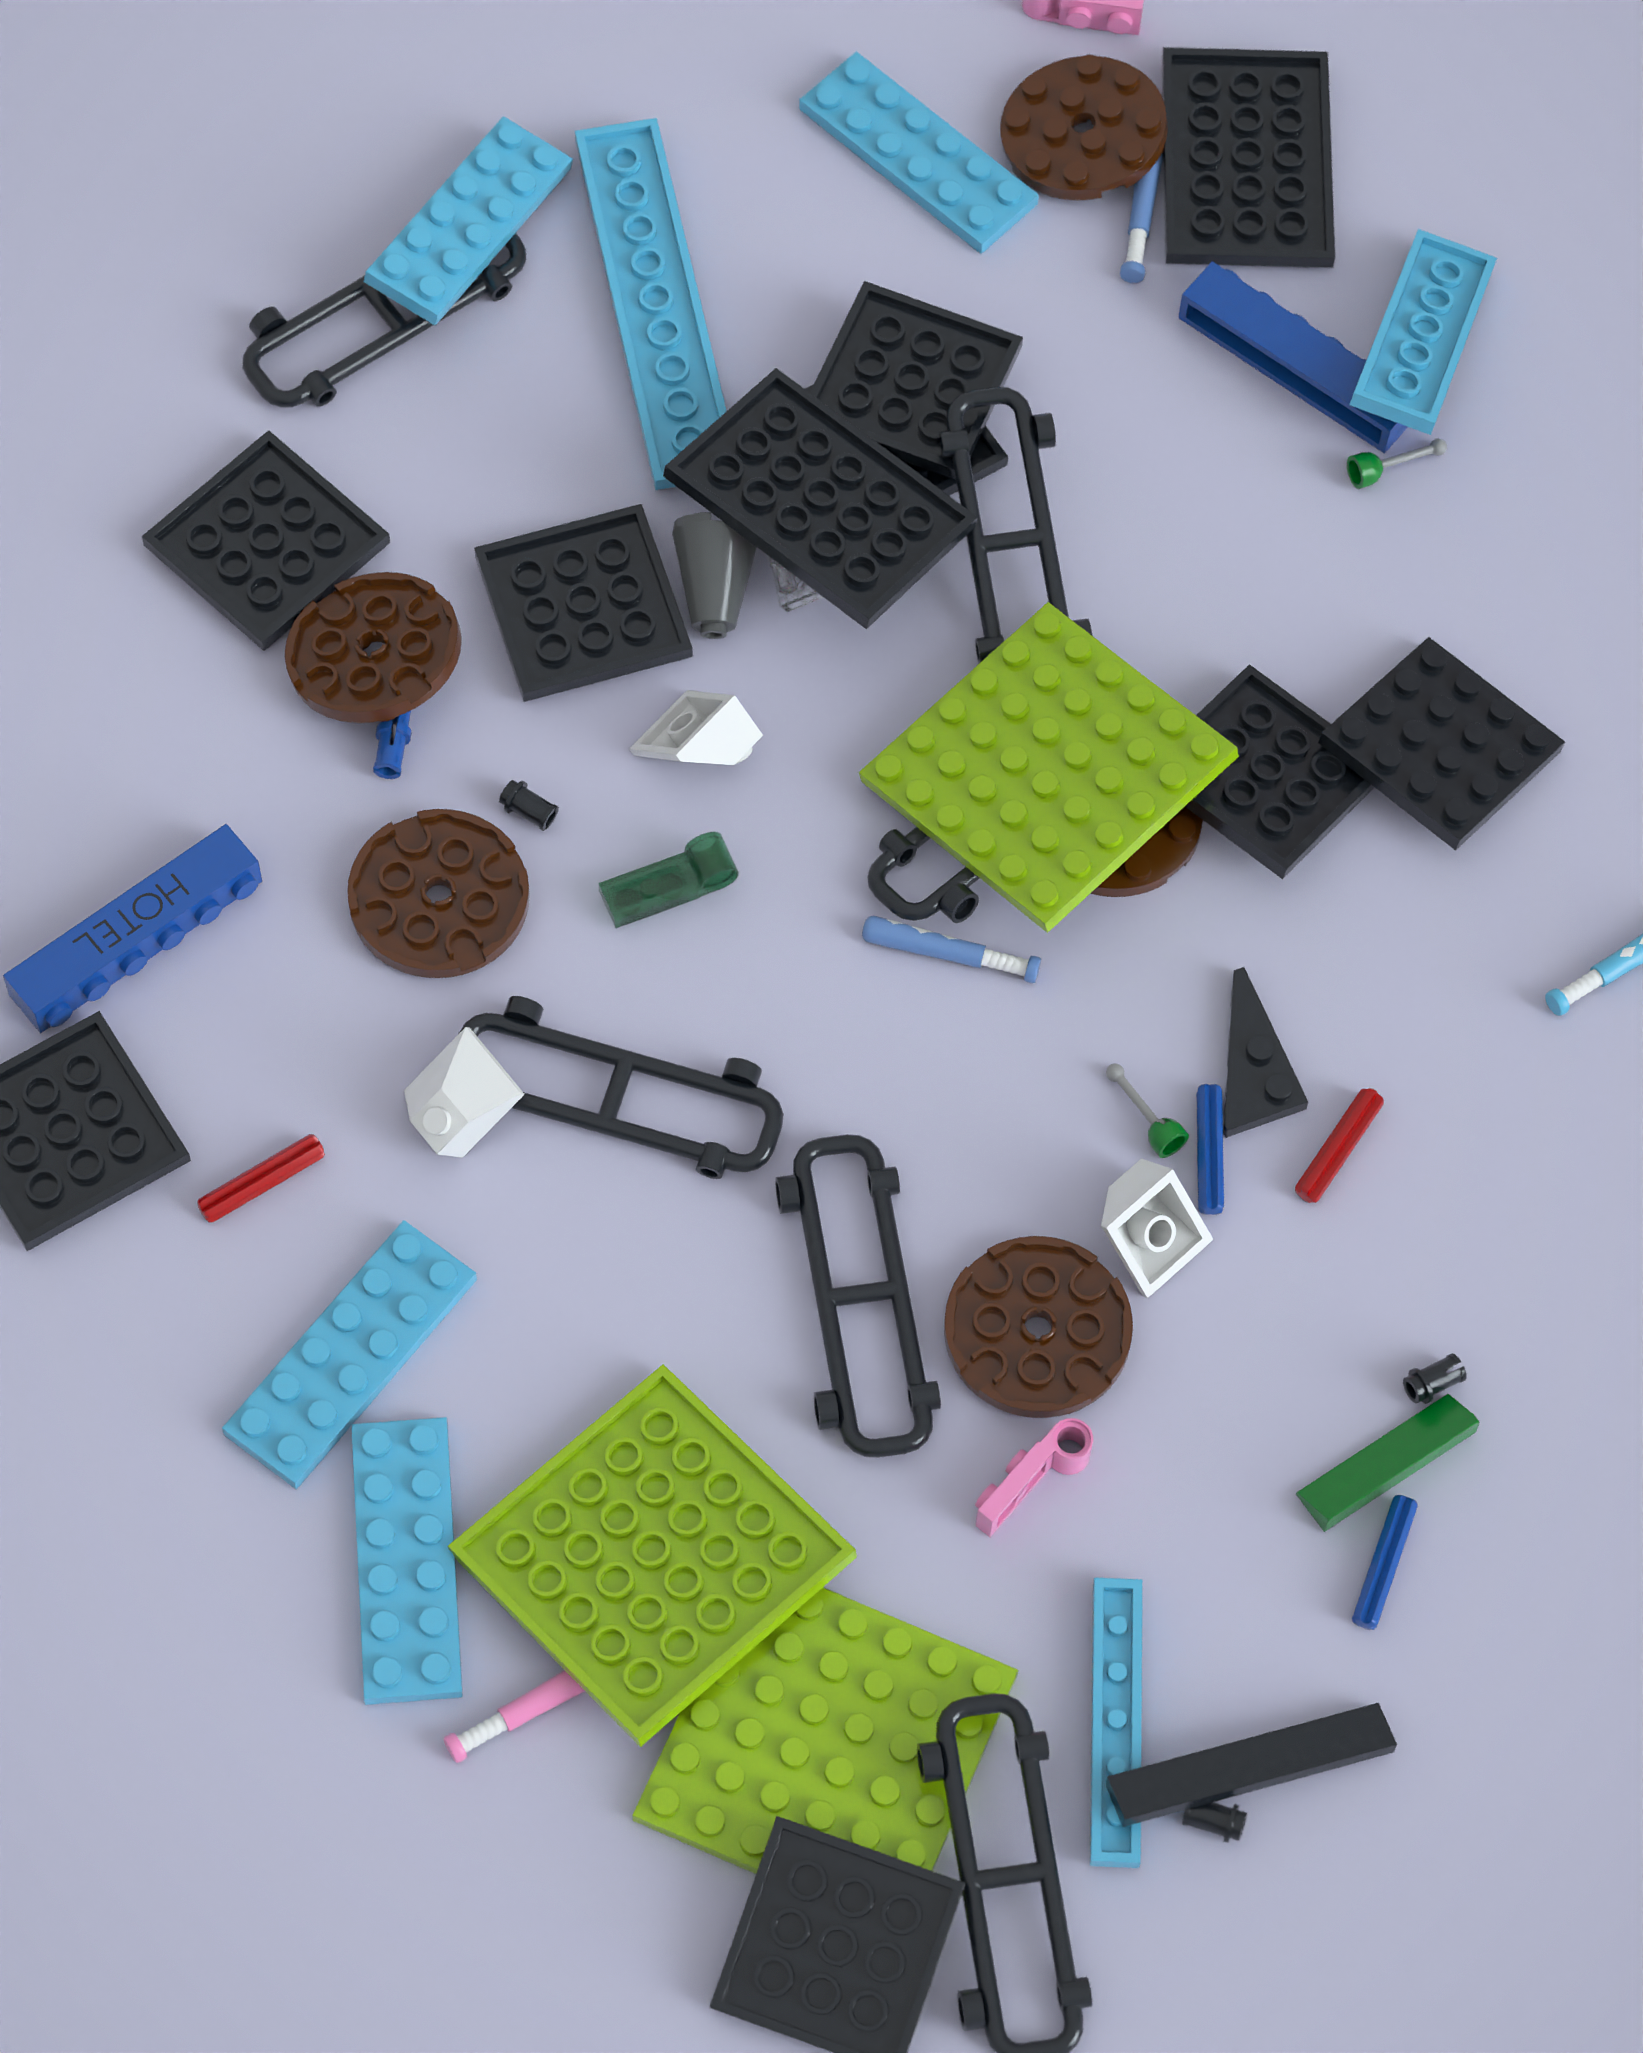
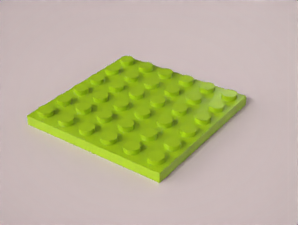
M1047 602L860 770L859 776L861 782L1048 933L1235 761L1239 755L1237 747Z
M664 1364L448 1545V1549L454 1554L455 1559L639 1747L644 1745L857 1558L856 1549Z
M822 1588L679 1713L635 1808L632 1820L755 1874L759 1868L776 1816L933 1871L950 1833L951 1824L943 1780L923 1783L921 1780L917 1759V1744L937 1741L936 1723L942 1710L951 1702L964 1697L992 1693L1009 1695L1017 1678L1018 1669L826 1588ZM1001 1713L966 1717L957 1723L955 1734L965 1794L969 1789Z

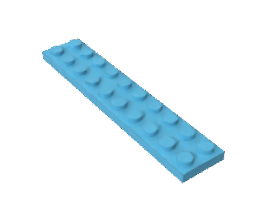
M657 118L575 131L576 147L655 490L676 487L663 477L665 465L727 410Z

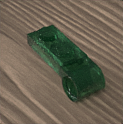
M707 832L692 839L685 846L683 853L598 883L599 893L615 928H619L723 889L738 878L739 872L721 833Z

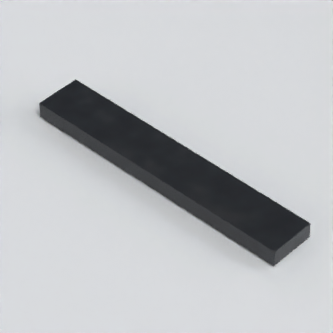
M1378 1702L1107 1776L1105 1785L1122 1827L1394 1753L1397 1743Z

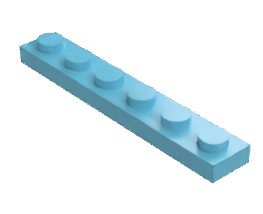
M1094 1577L1090 1866L1139 1868L1141 1864V1822L1122 1827L1105 1783L1107 1776L1141 1767L1143 1579Z

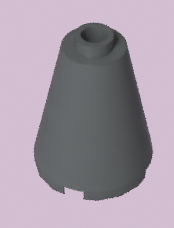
M711 512L685 515L675 520L672 535L691 625L693 629L700 631V635L704 638H724L727 636V632L736 628L757 547L723 521L711 520Z

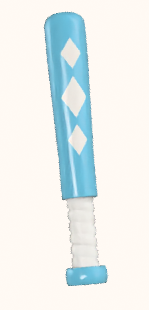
M1643 934L1592 966L1588 974L1570 983L1569 986H1565L1561 990L1555 988L1548 991L1545 995V1000L1550 1010L1555 1015H1564L1569 1011V1005L1574 1003V1001L1579 1000L1587 993L1598 988V986L1605 987L1643 964Z

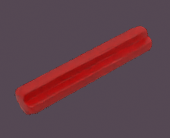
M1363 1088L1359 1091L1296 1184L1295 1193L1305 1202L1316 1203L1320 1200L1382 1108L1384 1099L1376 1090Z
M314 1134L303 1137L199 1198L197 1204L201 1214L209 1223L215 1222L322 1159L325 1155L324 1148Z

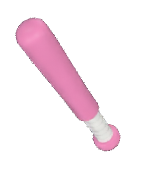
M564 1670L523 1696L497 1710L498 1713L490 1719L484 1720L483 1723L477 1724L461 1735L456 1736L455 1733H451L444 1737L443 1741L453 1760L459 1763L467 1758L466 1753L472 1750V1748L492 1739L502 1731L508 1730L510 1732L585 1691Z

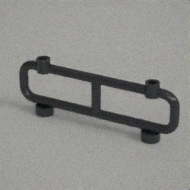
M516 233L505 245L510 253L509 259L498 267L491 265L485 268L477 277V280L468 287L440 321L485 294L492 301H499L509 294L512 289V284L509 280L523 269L526 262V248ZM364 275L288 321L273 306L258 312L249 324V329L257 339L247 347L242 358V368L247 379L258 393L272 405L281 408L295 407L311 399L317 407L328 404L335 397L337 390L333 385L432 327L433 324L418 315L406 321L386 295L364 282ZM363 296L366 297L391 328L390 332L323 372L316 370L309 373L302 380L301 385L289 391L278 389L259 365L261 357Z
M1009 387L985 388L960 394L951 402L946 417L947 431L939 432L942 458L952 457L960 504L978 517L975 528L966 535L984 635L982 638L975 639L978 663L982 662L1004 642L1003 635H1001L987 557L989 552L1038 546L1048 602L1069 618L1039 449L1056 446L1053 417L1051 413L1032 415L1028 401L1020 392ZM1005 404L1015 414L1035 528L984 535L969 455L968 434L964 427L963 418L965 412L971 408ZM1088 618L1072 620L1092 635Z
M915 827L905 836L897 829L886 833L879 843V849L883 854L873 862L867 875L869 889L884 906L898 917L912 921L926 919L940 910L954 923L963 922L971 916L979 903V897L969 887L980 878L967 867H964L921 902H908L886 883V874L896 865L902 867L908 864L914 858L917 849L927 842L930 837L918 827Z
M511 996L503 1015L497 1013L475 1015L465 1022L460 1030L461 1032L465 1027H469L476 1036L485 1031H494L615 1066L599 1113L524 1093L522 1098L512 1107L513 1109L698 1161L696 1171L712 1179H721L725 1169L745 1173L757 1170L769 1161L775 1150L782 1129L784 1114L780 1102L774 1095L757 1087L762 1069L757 1064L746 1059L729 1058L722 1077L540 1026L539 1022L544 1010L543 1007L536 1001L522 996ZM632 1071L760 1107L765 1113V1122L756 1148L750 1153L739 1154L730 1151L726 1146L719 1143H700L616 1119Z
M846 1134L808 1141L798 1150L793 1160V1175L776 1177L775 1188L780 1214L799 1211L801 1214L832 1390L814 1392V1410L819 1430L839 1427L844 1443L853 1452L864 1457L879 1458L907 1454L918 1450L928 1441L933 1430L932 1410L941 1408V1399L937 1381L926 1382L896 1226L891 1195L900 1193L898 1171L896 1166L885 1168V1162L880 1149L870 1139L863 1136ZM843 1153H856L864 1158L867 1167L868 1188L873 1199L888 1281L833 1288L811 1171V1164L816 1158ZM891 1299L908 1385V1401L914 1417V1427L912 1431L904 1435L870 1439L863 1436L858 1428L836 1306Z
M994 1693L964 1697L951 1702L942 1710L936 1723L937 1741L917 1744V1759L922 1782L928 1783L942 1780L944 1782L959 1879L961 1882L966 1883L962 1897L978 1988L960 1990L957 1993L961 2025L964 2031L984 2028L989 2045L996 2053H1069L1078 2045L1083 2034L1082 2008L1092 2007V1994L1088 1978H1076L1039 1761L1049 1760L1047 1735L1045 1731L1034 1732L1033 1722L1028 1710L1014 1697L1007 1694ZM1003 1713L1013 1723L1015 1752L1021 1769L1036 1862L978 1870L955 1728L957 1723L966 1717ZM1040 1882L1057 1979V1998L1063 2014L1064 2028L1057 2037L1052 2039L1016 2043L1010 2040L1005 2032L982 1890Z

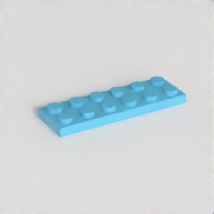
M857 51L799 99L800 111L980 254L986 251L1038 205L1039 194Z
M503 116L366 270L364 282L436 326L571 170L573 158Z
M1418 229L1349 405L1431 435L1497 258Z
M403 1220L222 1427L223 1435L297 1490L347 1432L351 1424H354L477 1281L476 1272Z
M447 1417L351 1424L365 1705L462 1698L455 1556L448 1549V1545L454 1541Z

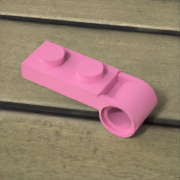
M1022 0V8L1026 15L1036 20L1057 22L1060 25H1067L1078 29L1089 28L1111 31L1116 34L1139 35L1144 0Z
M1076 1418L1063 1419L1049 1431L1041 1442L1038 1441L1028 1453L1021 1449L1008 1464L1005 1472L1009 1475L998 1487L993 1483L990 1484L978 1498L975 1504L978 1508L975 1526L991 1537L1051 1467L1065 1475L1081 1472L1089 1462L1093 1445V1434L1090 1427L1085 1422ZM1064 1440H1073L1082 1447V1450L1077 1453H1067L1058 1444Z

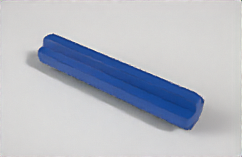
M1202 1084L1198 1087L1196 1093L1198 1210L1205 1215H1217L1222 1213L1224 1207L1222 1088L1217 1084Z
M1395 1495L1393 1497L1352 1617L1353 1623L1359 1627L1374 1630L1378 1625L1418 1507L1417 1502L1412 1498L1403 1495Z

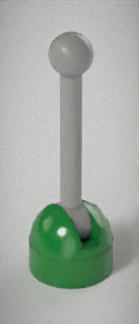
M1434 439L1429 446L1380 460L1377 455L1371 452H1361L1348 457L1347 472L1355 488H1365L1378 481L1383 473V468L1429 454L1443 455L1447 450V444L1442 439Z
M1116 1063L1109 1065L1106 1070L1108 1079L1117 1082L1150 1122L1148 1141L1160 1158H1167L1179 1151L1189 1138V1134L1182 1125L1171 1118L1158 1119L1124 1077L1123 1067Z

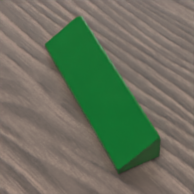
M1446 1394L1299 1490L1296 1495L1325 1532L1476 1433L1480 1422L1450 1394Z

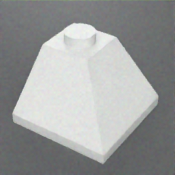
M687 690L629 750L634 756L680 762L735 765L745 760L752 753V746L763 734L735 695Z
M465 1027L404 1090L409 1120L436 1154L463 1158L524 1095L518 1085L469 1027Z
M1141 1158L1108 1187L1101 1227L1142 1296L1149 1298L1206 1247L1213 1238L1174 1170Z

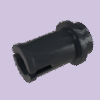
M511 780L505 786L499 798V803L504 805L505 812L511 813L514 811L538 826L542 831L549 828L559 810L556 804L553 805L527 789L525 781L518 783L515 780Z
M1451 1353L1421 1370L1418 1368L1409 1370L1408 1376L1403 1379V1386L1410 1400L1416 1404L1419 1402L1427 1404L1432 1402L1433 1395L1457 1383L1464 1382L1467 1379L1464 1366L1451 1373H1446V1371L1461 1362L1457 1355Z
M1212 1802L1185 1810L1182 1825H1190L1224 1836L1223 1842L1229 1843L1230 1839L1240 1841L1248 1813L1240 1811L1237 1804L1230 1808Z

